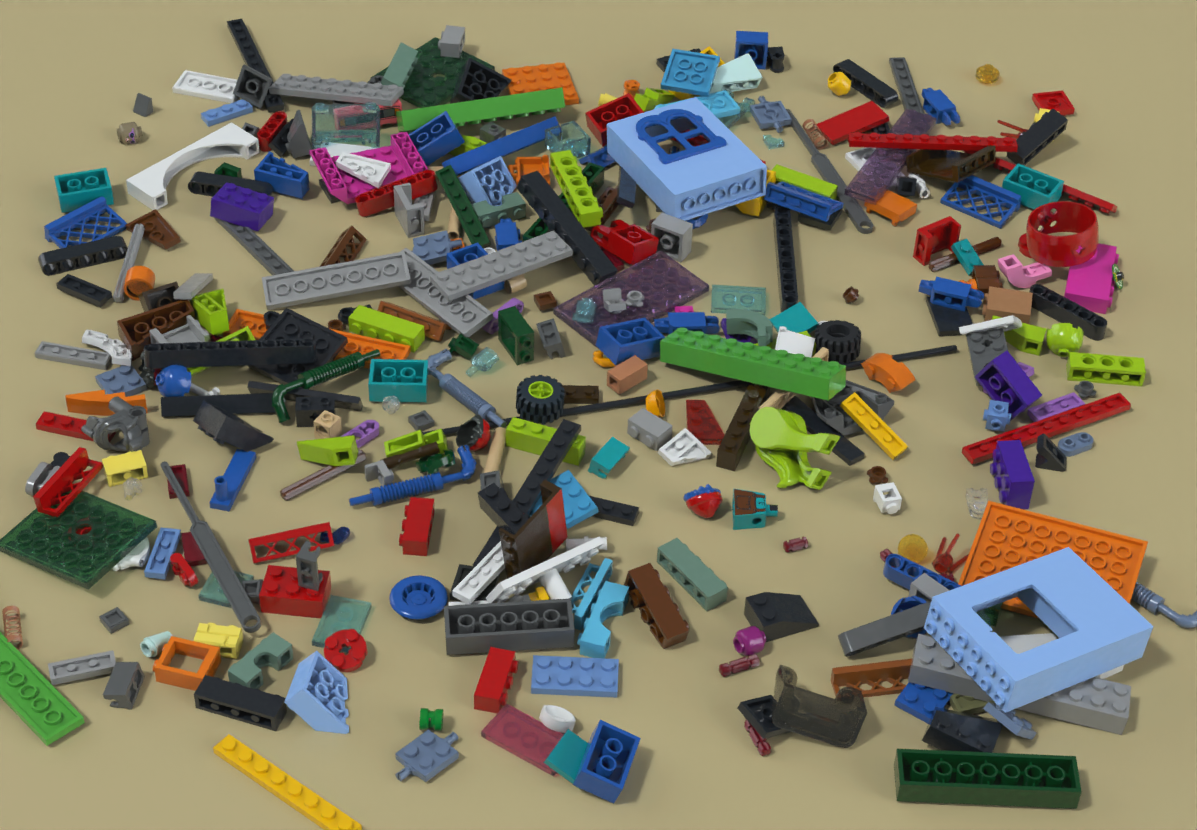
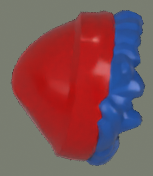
M709 484L705 488L700 486L698 490L695 489L684 495V501L688 509L703 518L713 517L723 501L721 491L712 488Z

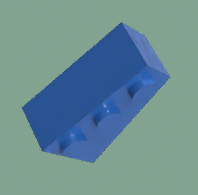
M270 151L254 169L255 180L270 183L273 186L274 192L302 199L310 189L308 172L294 164L289 165L285 163L283 158L278 159L274 157Z

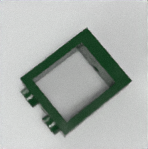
M515 306L498 311V339L516 365L533 361L534 331Z

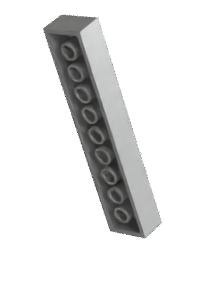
M918 634L913 650L908 682L974 697L975 699L987 702L993 701L933 637ZM1093 677L1016 709L1122 735L1129 718L1131 686Z

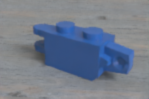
M922 89V96L924 98L923 109L936 124L944 123L946 126H949L951 121L955 124L960 122L956 106L940 89Z
M511 218L500 219V223L495 225L497 251L522 242V240H519L520 229L516 228V222H512Z
M937 276L935 281L921 280L918 291L931 296L930 302L932 304L965 311L966 306L976 308L981 306V300L984 298L983 292L972 289L971 284Z
M668 312V317L654 319V327L659 332L668 333V335L681 327L687 328L689 331H701L704 334H716L720 330L718 325L719 319L716 316H705V312Z

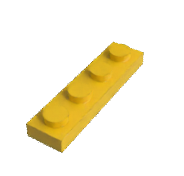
M855 392L841 402L840 407L892 460L908 448L898 435Z

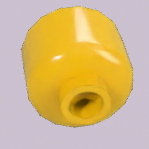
M834 72L829 76L828 88L835 95H846L850 91L851 80L843 72Z

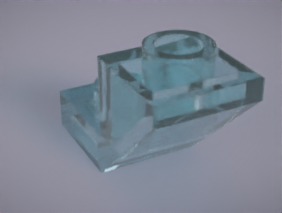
M591 298L577 300L576 313H573L572 320L574 322L592 324L597 303L593 302Z

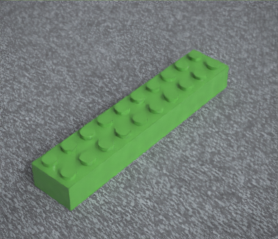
M562 87L396 111L398 130L410 134L447 111L458 127L464 126L465 122H468V125L478 124L483 119L484 122L497 121V117H500V120L512 119L513 115L525 117L529 116L530 112L532 115L545 114V110H547V113L559 112L561 108L565 107Z
M683 327L677 328V330L660 341V362L828 401L846 385V365H841L836 361H823L818 357H805L803 354H792L786 350H774L768 346H756L751 342L743 343L732 338H721L719 335H707L701 331H689Z

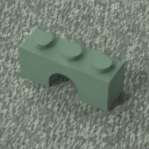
M518 192L502 196L501 206H491L486 200L471 204L483 229L495 226L500 223V219L511 218L513 221L526 217V203Z
M273 632L267 638H264L253 650L248 651L241 660L230 667L228 670L229 682L238 683L253 689L260 688L263 685V675L260 668L269 666L280 671L293 659L292 644Z

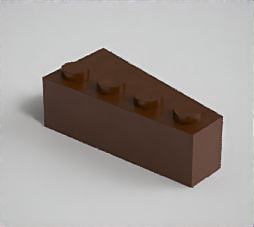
M180 300L118 320V334L126 348L130 349L132 361L141 357L144 346L151 344L149 330L157 328L161 334L167 333L186 325V316L191 315L195 320V312L189 300Z
M651 563L629 570L624 586L629 587V596L632 598L630 603L634 609L639 608L643 622L650 623V631L661 647L666 649L686 641L689 625L679 614L677 604L671 600L668 588L663 586L659 572L653 568Z

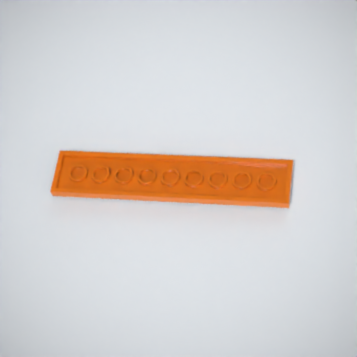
M236 309L228 322L229 331L223 332V337L248 326L255 340H259L267 331L264 315ZM331 329L347 337L348 343L333 361L355 352H360L363 355L376 349L380 351V356L374 359L406 360L411 352L409 345ZM371 360L366 361L363 368L370 369Z

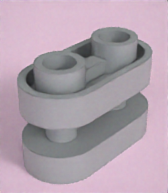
M41 462L27 480L25 486L26 494L34 496L56 473L60 466L52 468L51 464Z

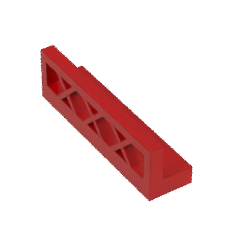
M79 447L33 496L37 511L59 517L103 468L102 462L89 459L86 448ZM88 466L93 467L91 470L84 471ZM83 478L81 482L72 484L75 480ZM72 491L69 495L61 497L63 493ZM60 503L56 509L50 508L52 505Z
M330 522L248 539L253 563L298 554L300 548L294 545V543L300 537H305L311 543L316 544V546L310 548V551L316 550L318 546H320V549L334 546ZM327 532L329 543L320 544L314 539L318 533ZM285 541L290 546L286 552L280 553L273 549L277 542ZM264 545L270 549L265 557H256L254 547ZM292 546L297 549V550L289 551ZM271 551H273V552L276 553L275 555H270V556H269V554L271 553Z

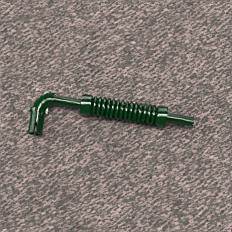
M376 349L363 355L360 352H355L323 366L321 365L320 367L303 372L298 375V380L276 387L272 394L273 404L271 405L275 409L279 423L291 419L284 403L286 402L284 396L287 392L299 387L308 389L365 366L366 361L379 357L380 351Z

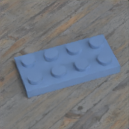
M533 655L531 694L617 698L619 659Z

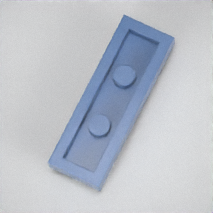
M241 99L201 113V119L210 127L252 113L253 106L246 100Z
M160 528L144 571L145 577L166 579L171 565L170 556L176 552L181 538L180 529Z

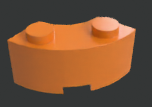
M876 353L861 363L869 380L880 382L889 393L902 390L916 380L904 363H898L892 359V355L886 353Z

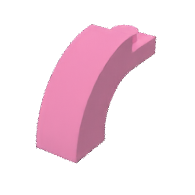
M1014 254L998 259L1000 271L1012 285L1018 288H1030L1036 284V281L1052 276V270L1049 266L1039 262L1023 266Z

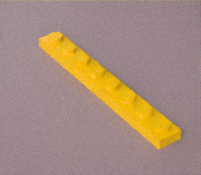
M230 734L213 747L214 754L322 829L362 830L360 823Z

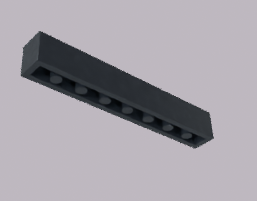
M539 171L521 176L517 186L518 191L547 225L548 229L555 231L573 250L571 257L597 288L613 282L618 271L617 268Z

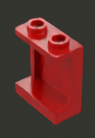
M949 216L917 229L913 257L923 266L929 264L932 254L944 249H949L954 253L951 246L959 242L961 225Z

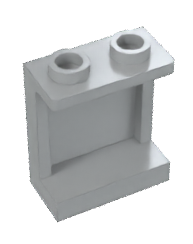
M406 183L394 186L395 215L408 238L424 235V206L422 203L412 205L411 184Z
M191 315L186 316V325L167 333L161 334L157 328L149 330L151 344L208 342L210 336L207 330L202 329L198 320H194Z

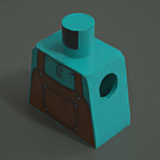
M733 489V530L763 528L766 516L777 517L778 505H767L764 493Z

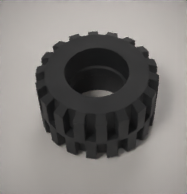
M830 320L823 322L815 329V354L824 347L829 349L828 362L836 361L839 364L854 361L860 353L861 330L854 326L853 323H848L847 321Z

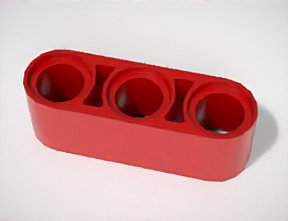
M278 111L273 113L258 131L260 151L269 152L272 150L268 145L282 127L288 123L285 112Z

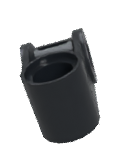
M768 47L767 62L770 70L775 73L783 72V60L785 58L783 47Z

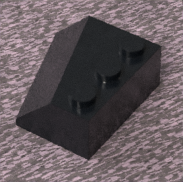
M469 58L461 68L450 104L497 97L512 80Z
M935 707L922 741L943 751L993 753L1003 724L997 719Z

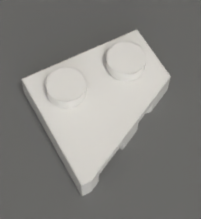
M686 428L658 450V454L671 466L707 459L712 454Z

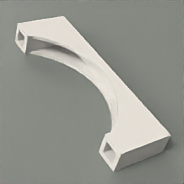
M231 122L127 179L128 194L150 209L158 210L168 204L166 188L170 180L179 171L194 163L213 158L237 157L247 160L260 153L259 141L256 137Z

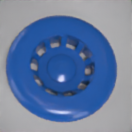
M416 575L404 578L395 584L390 592L389 600L391 607L399 615L410 619H426L435 616L444 609L448 601V593L444 585L438 580L429 576Z

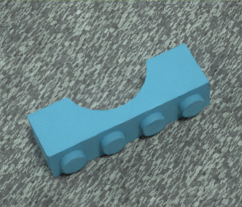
M605 581L602 589H598L596 595L597 602L592 603L590 609L591 616L585 619L584 632H580L577 645H580V655L592 658L606 657L610 647L611 631L605 628L602 623L610 617L622 616L627 606L629 587Z

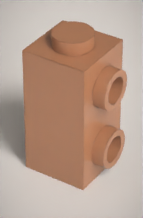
M634 355L607 371V386L619 395L647 379L648 364Z

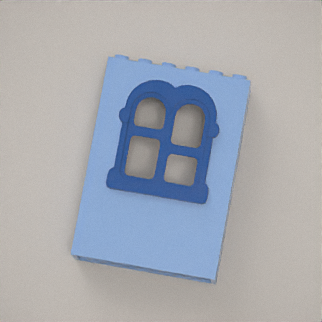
M696 97L607 123V152L665 214L686 221L766 195L767 166ZM695 128V130H691L685 133H679L688 129ZM702 135L709 143L692 146L687 139ZM676 138L686 150L667 154L657 143Z

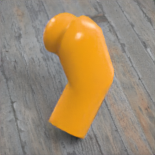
M594 351L593 361L604 368L616 366L609 358L603 357L602 351Z

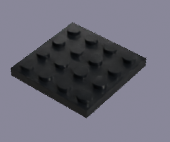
M286 308L259 340L313 339L316 342V360L312 363L246 366L285 385L298 380V375L332 362L348 343L347 337Z

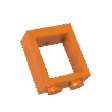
M171 636L168 643L164 644L161 656L155 660L153 665L156 682L196 691L205 675L214 677L221 663L220 647ZM175 653L203 660L197 673L169 667V664Z

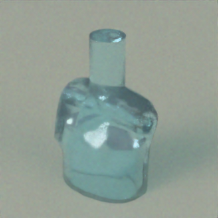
M484 348L472 357V366L466 371V374L471 377L478 370L483 372L491 370L492 366L499 360L498 355L490 348Z

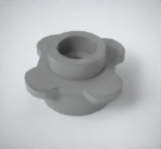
M630 291L627 294L628 299L625 301L627 306H643L642 300H644V295L641 292Z

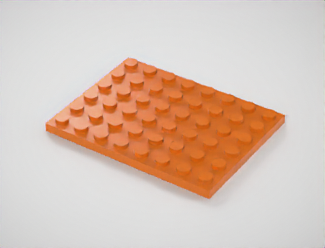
M988 501L958 584L963 586L1069 547L1130 604L1148 541ZM1018 597L994 605V607L1039 618Z

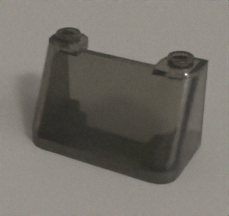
M780 665L775 678L771 713L774 725L781 729L841 748L851 747L855 743L867 715L862 691L852 687H844L838 691L835 699L796 687L798 678L794 669Z

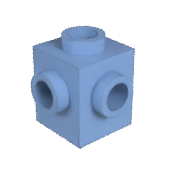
M990 400L988 410L984 409L983 421H986L985 429L1005 431L1006 424L1010 425L1011 413H1008V402Z

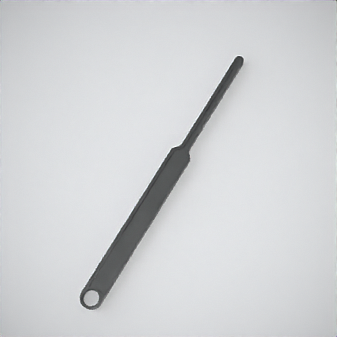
M786 109L792 119L791 126L811 154V162L824 181L838 185L836 199L844 203L843 209L856 229L862 234L871 233L873 231V223L827 156L817 150L791 110Z
M166 461L160 464L192 523L190 532L243 630L248 633L258 631L262 625L260 617L207 522L199 520L169 464ZM249 620H257L254 626H245Z

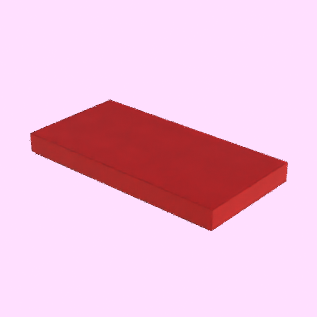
M870 101L820 122L817 126L824 137L832 145L848 139V133H863L888 122L889 116L877 104Z

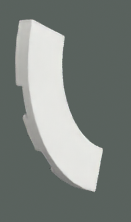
M88 329L82 336V343L99 347L108 352L112 357V364L131 366L132 353L122 341L110 339L107 334Z

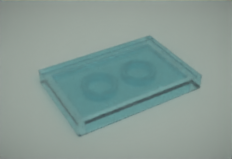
M712 285L711 312L726 313V309H745L765 316L766 288Z
M331 595L313 636L312 646L324 648L327 637L340 630L355 629L361 635L372 608L371 602ZM344 647L341 651L349 653L348 651L351 648Z

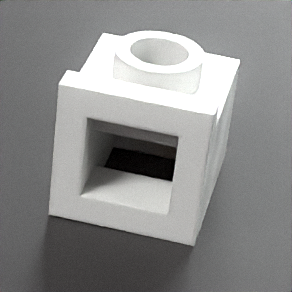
M894 482L875 485L873 501L877 503L881 513L894 514L900 510L902 498Z

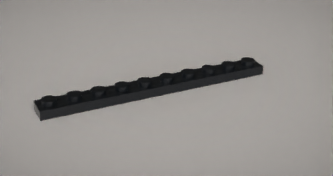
M243 19L227 21V27L245 64L271 78ZM268 90L264 101L268 113L285 110L280 95L270 94Z
M563 419L513 499L523 513H527L528 516L530 515L541 497L540 484L545 479L550 482L581 432L580 424ZM498 526L493 531L473 566L476 567L501 541L500 528Z

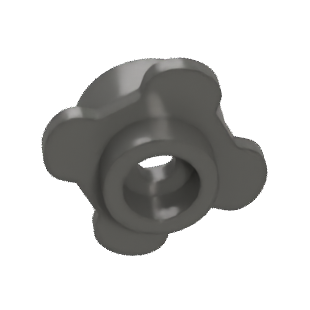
M1081 381L1079 385L1074 386V390L1079 393L1078 396L1081 398L1096 395V391L1093 390L1094 385L1089 381Z

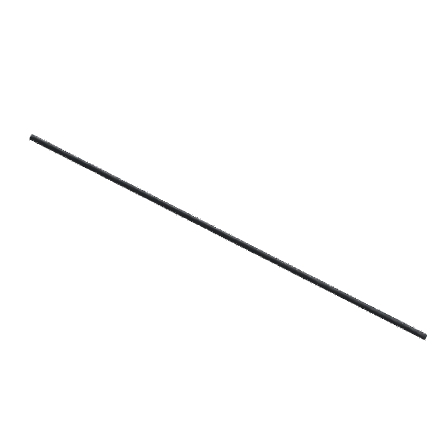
M951 345L892 355V359L899 362L957 352V346ZM865 360L843 363L841 365H846V370L862 368L861 363ZM737 380L664 392L662 394L664 400L747 387L750 382ZM647 395L563 409V413L559 417L646 403ZM512 418L503 419L507 423L506 426L509 425ZM487 421L490 429L499 427L494 422ZM460 426L445 428L442 431L445 436L456 435V432L460 431ZM432 431L422 432V434L424 435Z

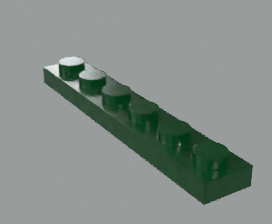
M448 165L436 171L435 173L471 244L479 243L483 249L491 246V242L452 166Z

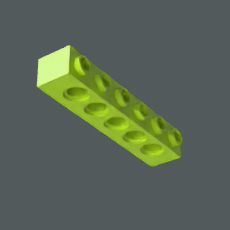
M570 150L550 153V168L576 219L584 228L601 225L603 210L598 206L597 198L593 196L592 188L588 186L587 178L583 176L581 166H578L576 157L572 155Z

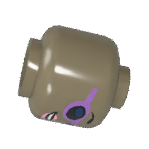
M135 122L122 123L117 129L119 142L122 141L125 145L138 143L140 136H143L141 126L137 127Z

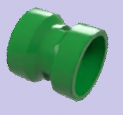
M421 708L420 730L433 728L435 731H442L444 710L436 709L435 711H430L428 708Z

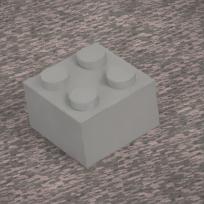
M661 213L654 220L651 228V234L659 238L656 254L681 263L691 252L693 224Z

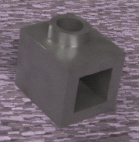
M492 121L480 128V140L486 143L506 136V129Z

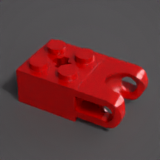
M618 219L611 221L610 227L604 225L593 226L590 232V236L596 244L616 257L621 258L627 264L634 265L656 256L659 238L635 224L629 225ZM597 231L603 235L602 238L598 236Z

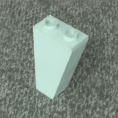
M745 54L719 66L709 94L724 90L734 92L757 88L763 77L751 56Z

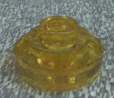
M986 64L977 68L975 76L980 82L990 84L998 81L1000 73L992 65Z
M910 534L900 540L898 545L899 555L917 564L927 556L928 545L921 536Z

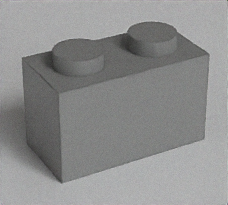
M446 25L445 31L441 33V40L438 42L441 56L460 58L465 43V27Z
M642 408L628 419L627 434L658 451L672 439V425Z

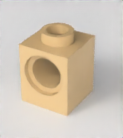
M324 410L314 420L315 438L324 439L341 436V417Z

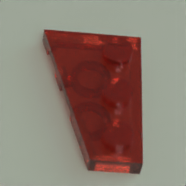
M686 400L687 430L703 445H720L724 434L706 401Z

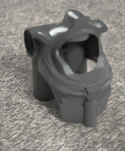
M117 396L112 398L108 405L109 409L115 414L105 418L89 416L86 424L81 428L83 433L91 437L104 450L133 452L142 450L143 447L150 443L146 409L141 406H132ZM117 430L122 431L124 438L115 444H110L108 434Z

